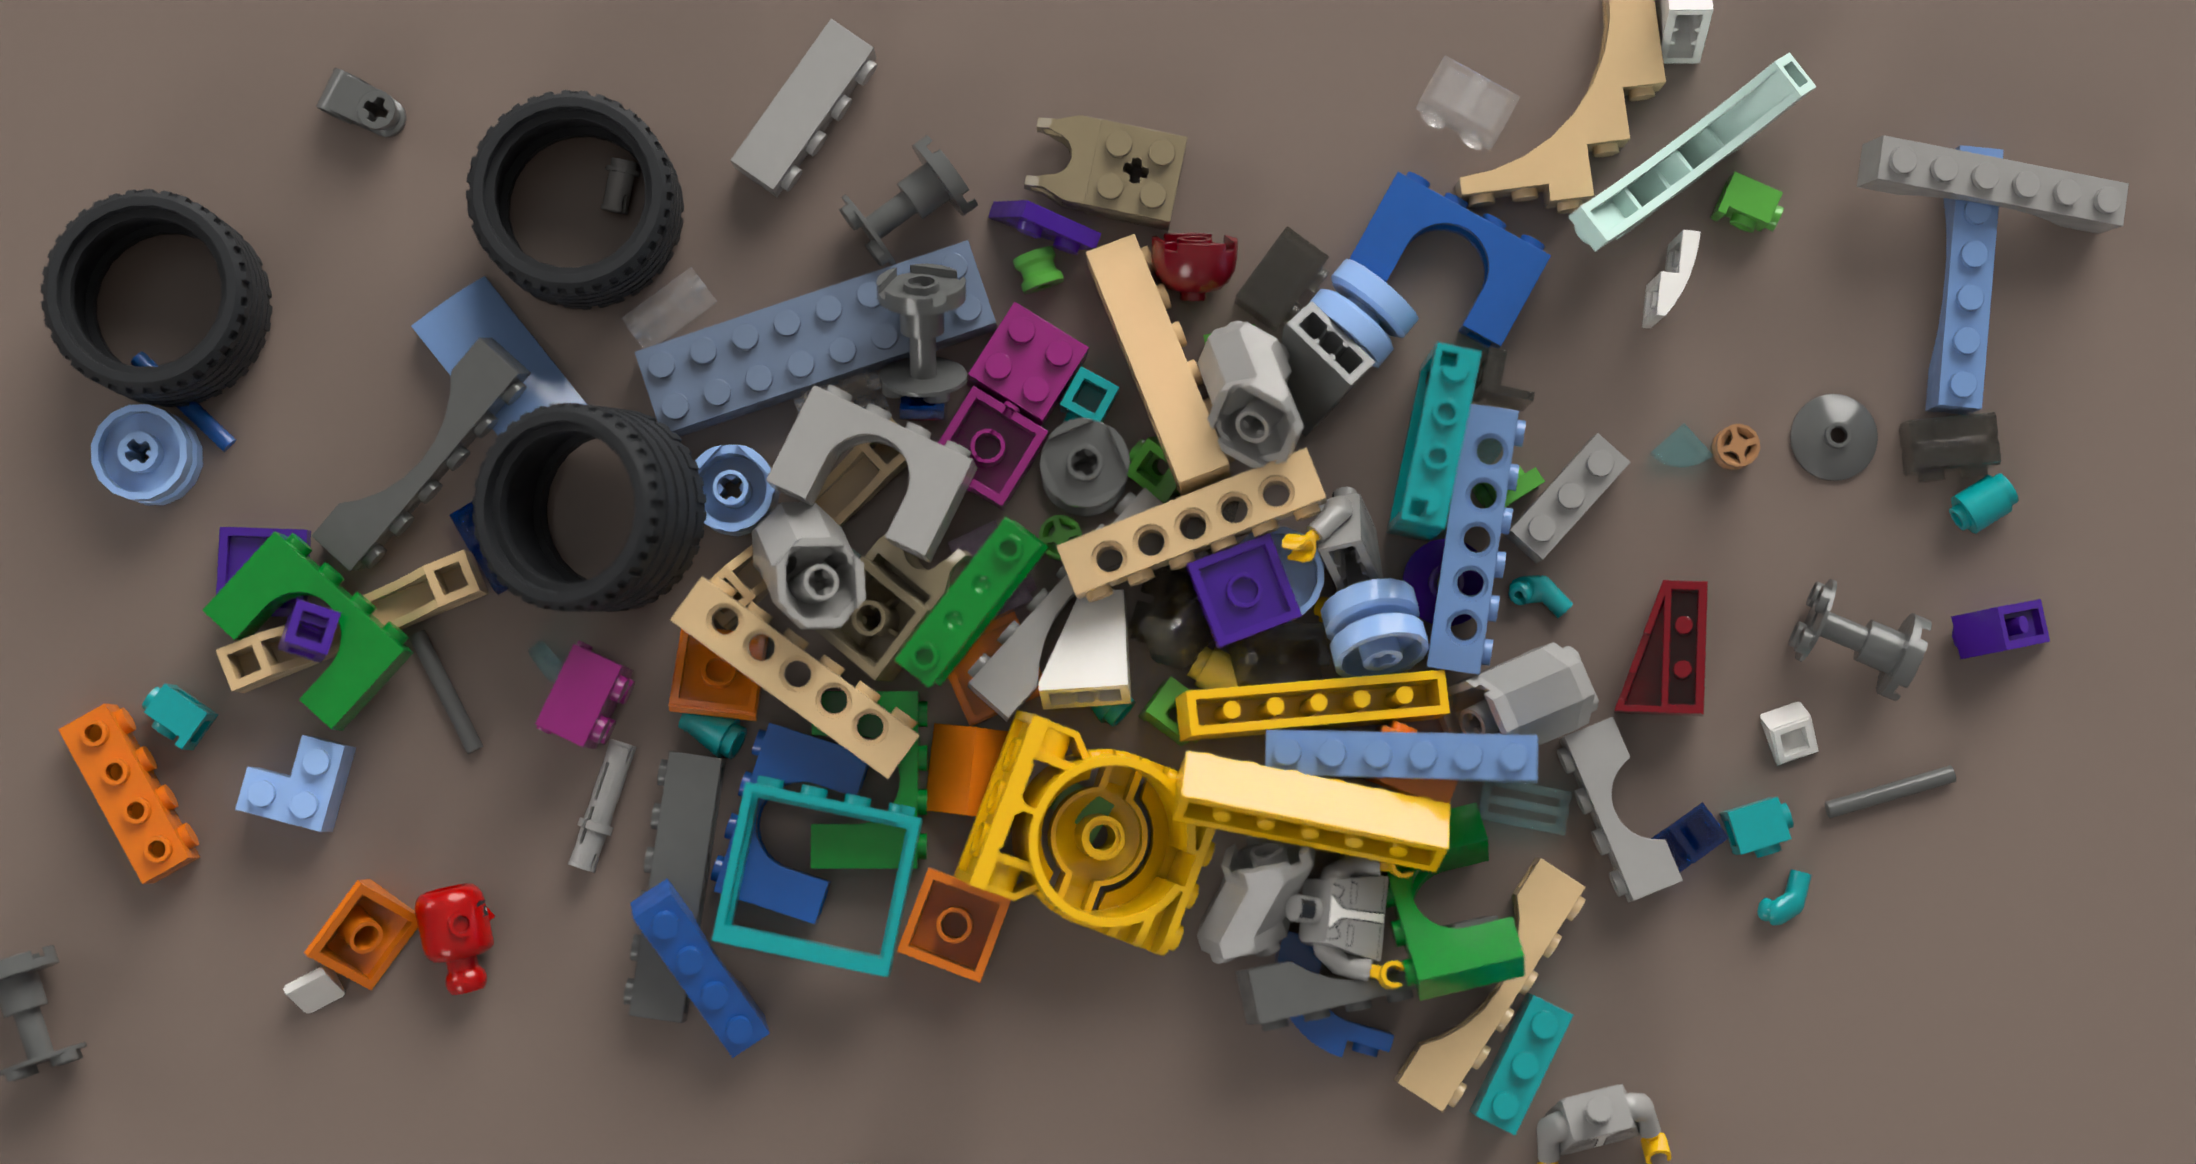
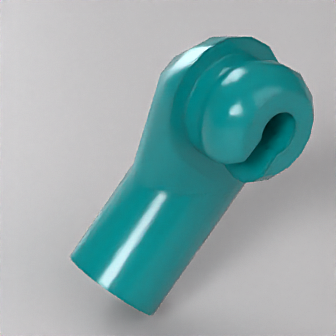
M1545 575L1520 576L1514 579L1509 586L1508 595L1513 603L1517 605L1543 603L1557 619L1573 605L1571 600Z
M1790 869L1785 893L1775 900L1769 898L1762 899L1757 909L1759 918L1762 921H1770L1771 925H1783L1800 914L1805 906L1812 875Z

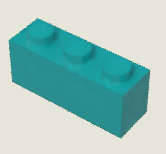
M1527 992L1469 1111L1475 1116L1516 1135L1574 1015Z

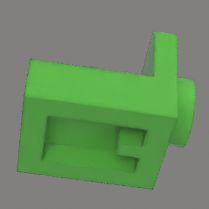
M1521 466L1519 467L1516 491L1507 490L1505 507L1545 482L1536 467L1527 473L1523 471ZM1481 482L1472 488L1474 495L1484 508L1493 505L1497 494L1491 484Z

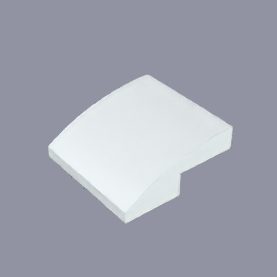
M1683 229L1668 244L1665 271H1661L1646 285L1642 328L1651 329L1665 317L1683 292L1695 263L1701 231Z

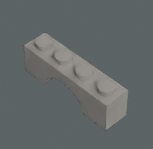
M1614 717L1561 738L1559 741L1562 748L1557 750L1560 763L1566 774L1573 772L1579 789L1574 790L1575 798L1584 815L1591 814L1597 828L1591 831L1592 838L1600 855L1608 854L1614 869L1609 872V878L1616 894L1619 897L1625 895L1629 903L1683 881L1666 839H1649L1633 833L1620 821L1615 812L1612 802L1613 782L1617 772L1630 758V755Z

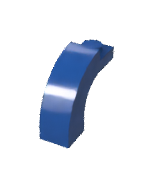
M1288 931L1287 937L1279 941L1280 949L1276 952L1275 962L1291 961L1310 972L1319 974L1322 962L1314 955L1313 947L1301 943L1299 933ZM1331 1010L1330 1017L1305 1022L1303 1015L1289 1018L1296 1028L1312 1043L1339 1057H1343L1347 1040L1353 1042L1351 1050L1377 1057L1379 1049L1390 1052L1394 1039V1034L1391 1032L1342 1019Z

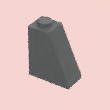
M1310 301L1284 326L1281 342L1287 347L1290 354L1288 364L1292 372L1287 385L1304 425L1302 434L1305 437L1330 414L1375 363L1313 301Z

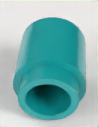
M1998 473L1993 477L1986 475L1951 497L1953 507L1949 509V513L1959 529L1962 531L1968 529L1976 534L2010 513L2012 506L2018 503L2019 498L2013 485L2003 474Z

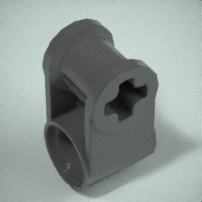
M334 68L316 105L318 109L349 124H356L383 137H391L400 133L405 127L407 120L406 111L403 106L390 95L338 68ZM378 110L389 111L386 118H377L375 115Z

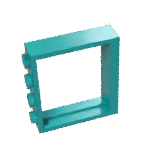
M1437 342L1422 362L1386 533L1429 542L1445 529L1482 351ZM1427 372L1430 373L1428 385L1425 384Z
M758 775L757 784L745 782L712 941L889 977L923 818L914 817V807L890 802L888 811L871 808L872 799L846 793L844 802L828 799V789L802 784L800 793L783 789L784 780ZM760 798L906 829L880 955L733 924Z

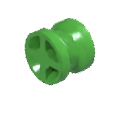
M1053 246L1026 252L1012 260L1015 269L1022 274L1023 282L1021 287L1024 294L1043 291L1065 280L1062 271L1055 267L1054 259L1056 254Z
M1054 515L1048 518L1041 525L1039 531V539L1050 547L1045 554L1057 561H1062L1057 545L1082 536L1079 524L1073 518L1065 515Z

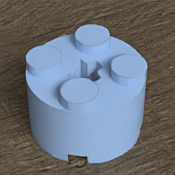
M737 444L719 445L706 450L695 460L699 467V476L703 479V492L706 494L705 512L707 513L704 523L711 529L730 536H742L752 533L759 522L778 504L780 491L773 489L766 481L772 468L755 450ZM729 481L735 485L742 481L739 487L742 494L737 499L733 496L728 497L727 500L724 499L728 494L724 486Z

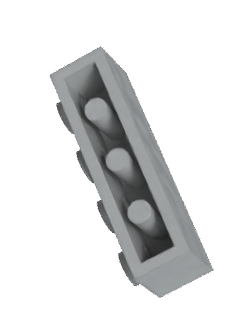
M831 18L731 158L734 168L775 197H778L783 189L789 192L802 174L799 166L808 154L815 156L824 145L828 136L824 131L833 119L840 121L850 108L853 100L849 96L858 83L864 86L873 76L877 68V64L874 62L877 58L874 47Z

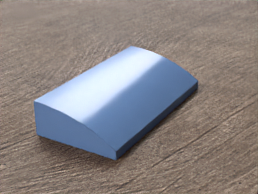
M485 276L448 298L411 326L450 376L451 370L479 338H493L531 372L523 382L527 386L523 394L513 404L507 405L505 403L495 415L498 418V422L493 430L497 435L504 433L511 422L519 421L521 415L526 412L531 413L535 408L541 406L549 407L550 404L555 403L587 405Z

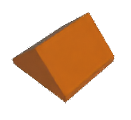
M934 723L927 781L928 811L976 816L1008 731Z
M372 879L357 880L304 953L309 958L372 991L417 930L418 925L415 911Z

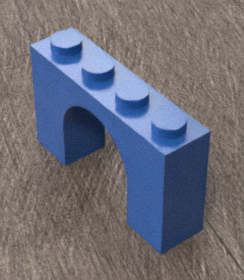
M1397 172L1354 249L1350 260L1363 265L1387 282L1405 248L1418 236L1432 231H1449L1464 237L1476 248L1481 257L1484 279L1481 290L1458 332L1497 352L1506 339L1551 255L1543 251L1545 246L1537 239L1522 234L1519 238L1506 231L1507 225L1495 216L1484 213L1481 217L1467 209L1469 204L1462 198L1451 193H1445L1442 196L1429 189L1430 182L1422 176L1413 172H1407L1406 175Z
M769 723L767 731L759 729L752 754L757 755L758 758L753 773L749 771L744 773L738 796H743L745 782L757 784L758 775L784 780L783 787L799 782H809L841 793L860 796L869 765L843 746ZM760 798L738 900L817 924L832 881L787 867L771 856L763 843L760 831L762 812L769 800ZM735 813L731 814L724 834V838L730 840L725 857L717 856L710 876V880L716 882L713 892L722 894L738 820V814Z

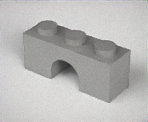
M1597 433L1588 440L1561 470L1562 472L1515 521L1510 527L1509 535H1504L1533 562L1538 563L1542 561L1631 462Z

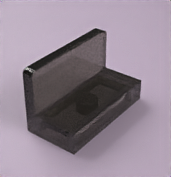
M1490 347L1480 358L1472 401L1519 410L1521 412L1524 411L1533 402L1535 393L1501 385L1508 351Z

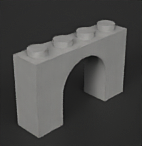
M813 385L766 481L773 489L813 506L834 463L844 452L864 443L888 445L899 451L906 458L910 481L906 496L885 537L891 545L931 563L977 470L975 462L969 458L971 451L952 441H947L945 446L929 439L931 433L928 430L914 423L907 422L904 428L890 421L892 414L876 405L868 403L866 409L850 402L853 396L835 386L829 385L827 390H823Z

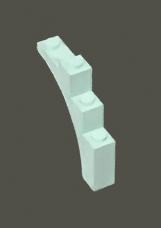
M1790 52L1774 61L1670 144L1570 214L1568 217L1575 225L1574 228L1578 237L1586 244H1589L1595 252L1614 239H1619L1633 230L1671 198L1691 186L1724 158L1744 146L1815 89L1816 85Z

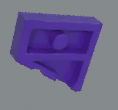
M1028 200L994 201L988 218L1014 227L1025 235L1054 241L1053 246L1074 255H1077L1079 250L1095 249L1102 234Z

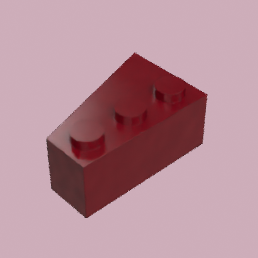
M1662 581L1614 713L1679 716L1704 715L1708 581Z

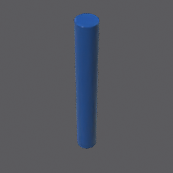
M144 351L139 352L131 360V364L135 367L158 366ZM193 401L190 402V406H176L223 452H226L235 443L236 439L198 403Z

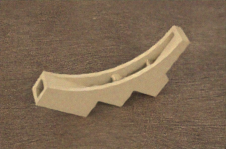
M1602 0L1603 35L1599 60L1587 93L1574 114L1552 137L1525 156L1494 170L1460 177L1455 185L1456 196L1469 201V207H1482L1494 204L1497 197L1512 196L1513 202H1522L1538 198V192H1543L1545 209L1557 207L1558 213H1572L1591 200L1594 196L1588 152L1593 151L1594 157L1618 154L1619 148L1624 147L1630 140L1624 96L1629 95L1630 101L1651 99L1655 97V92L1660 91L1666 83L1655 0Z

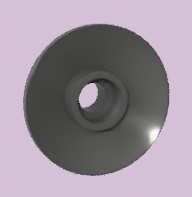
M1840 394L1822 395L1806 403L1795 416L1790 431V444L1798 463L1811 475L1829 481L1848 479L1860 473L1872 460L1878 442L1876 424L1869 411L1857 400ZM1833 428H1839L1843 431L1844 441L1842 443H1835L1831 439L1830 433Z

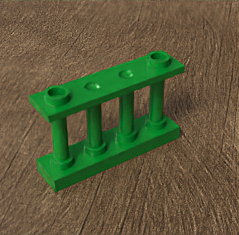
M1005 517L894 661L927 687L931 688L934 683L942 686L1050 547L1016 520L1011 521Z

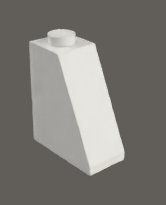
M1655 0L1664 64L1700 63L1713 13L1712 0Z
M1112 589V595L1091 603L1088 602L1087 597L1077 598L1039 681V693L1043 710L1131 704L1128 615L1124 589Z

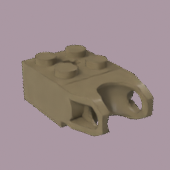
M1083 115L1060 119L1038 117L1037 132L1049 135L1055 141L1063 143L1069 149L1072 158L1069 165L1063 171L1056 174L1026 175L1024 189L1043 194L1063 208L1169 231L1188 137ZM1131 168H1140L1142 173L1147 175V178L1140 177V183L1130 182V175L1125 172L1127 170L1131 171Z
M885 534L876 541L866 556L860 558L864 563L866 600L850 614L848 620L841 627L814 630L875 681L893 682L903 669L894 659L970 563L972 555L966 550L957 549L948 559L941 561L936 567L927 570L920 563L917 556L891 545L886 539ZM876 612L881 614V622L878 627H876L879 622L875 617Z

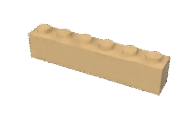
M1135 234L1087 251L1086 257L1089 271L1180 496L1182 497L1230 478L1229 463L1234 462L1235 458L1222 452L1217 441L1219 438L1215 428L1212 430L1208 416L1213 407L1210 397L1203 400L1197 387L1203 384V380L1194 359L1187 361L1182 347L1187 346V341L1179 321L1171 323L1166 310L1172 308L1166 288L1163 283L1155 285L1151 272L1154 270L1149 247L1144 246L1140 248Z

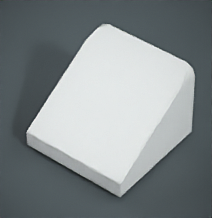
M1794 702L1760 715L1767 741L1777 765L1819 752L1811 715L1801 702Z
M326 966L319 967L284 985L285 988H283L285 994L307 1014L313 1013L345 995V990L336 972Z

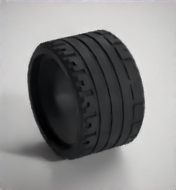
M561 90V94H554L553 91L547 92L538 97L528 98V102L523 105L518 103L513 106L512 110L498 118L499 122L494 127L490 126L486 131L483 140H480L476 147L479 150L477 155L472 156L471 167L467 174L466 182L469 184V190H466L468 216L473 220L474 224L471 226L483 250L524 291L529 292L539 300L555 306L561 304L568 309L589 310L592 306L604 308L608 307V305L625 301L624 297L630 294L635 296L640 293L642 289L646 286L648 287L653 282L652 278L656 273L659 275L662 273L668 261L671 260L674 254L672 249L674 245H678L684 221L681 217V212H684L683 193L681 185L678 183V175L656 136L641 118L630 109H624L621 103L600 94H596L595 97L591 96L587 91ZM574 137H594L613 142L630 152L640 163L645 182V204L640 221L630 238L610 256L597 263L581 267H556L539 262L523 253L514 237L510 221V199L515 182L525 165L541 150L556 142Z
M154 189L128 190L124 195L115 193L109 195V198L103 201L100 199L92 203L93 207L90 209H83L78 213L79 216L65 226L67 229L62 235H58L53 250L50 249L47 256L49 261L48 265L44 266L42 275L44 279L40 292L44 297V300L41 301L42 311H44L46 328L52 331L50 337L53 343L57 345L62 356L72 361L70 365L90 380L139 403L152 406L159 404L162 407L190 406V402L193 401L196 403L207 401L211 397L222 394V389L226 387L231 388L241 376H245L249 371L247 368L251 362H256L261 348H264L266 343L264 337L266 332L270 331V318L273 306L269 304L272 292L269 288L268 275L261 268L263 263L253 247L243 239L241 234L199 203L192 202L189 198L180 194L164 190L160 194ZM181 234L200 239L206 244L215 259L221 278V302L216 320L207 336L192 351L175 361L147 367L123 364L112 354L102 337L97 319V298L102 280L112 263L128 248L142 240L155 236Z
M577 403L550 404L549 407L541 406L535 408L531 413L526 412L520 416L519 421L511 422L507 426V430L497 436L496 442L493 446L489 447L486 458L480 465V473L475 481L474 488L476 489L472 505H474L473 523H475L476 540L479 541L482 556L488 562L487 566L491 572L497 575V580L509 588V592L515 596H522V601L534 604L542 609L566 612H617L644 607L648 603L655 602L659 599V595H666L671 591L672 586L681 581L683 573L690 569L693 564L692 559L699 551L700 539L703 538L705 531L703 526L707 513L705 512L706 494L703 492V479L698 473L699 467L696 461L691 458V451L681 443L682 439L676 433H672L667 425L657 422L656 418L633 410ZM597 438L605 442L619 456L628 471L634 490L635 514L630 536L620 555L611 566L599 575L586 579L577 574L561 558L554 546L548 527L547 502L550 486L556 472L568 455L583 443Z

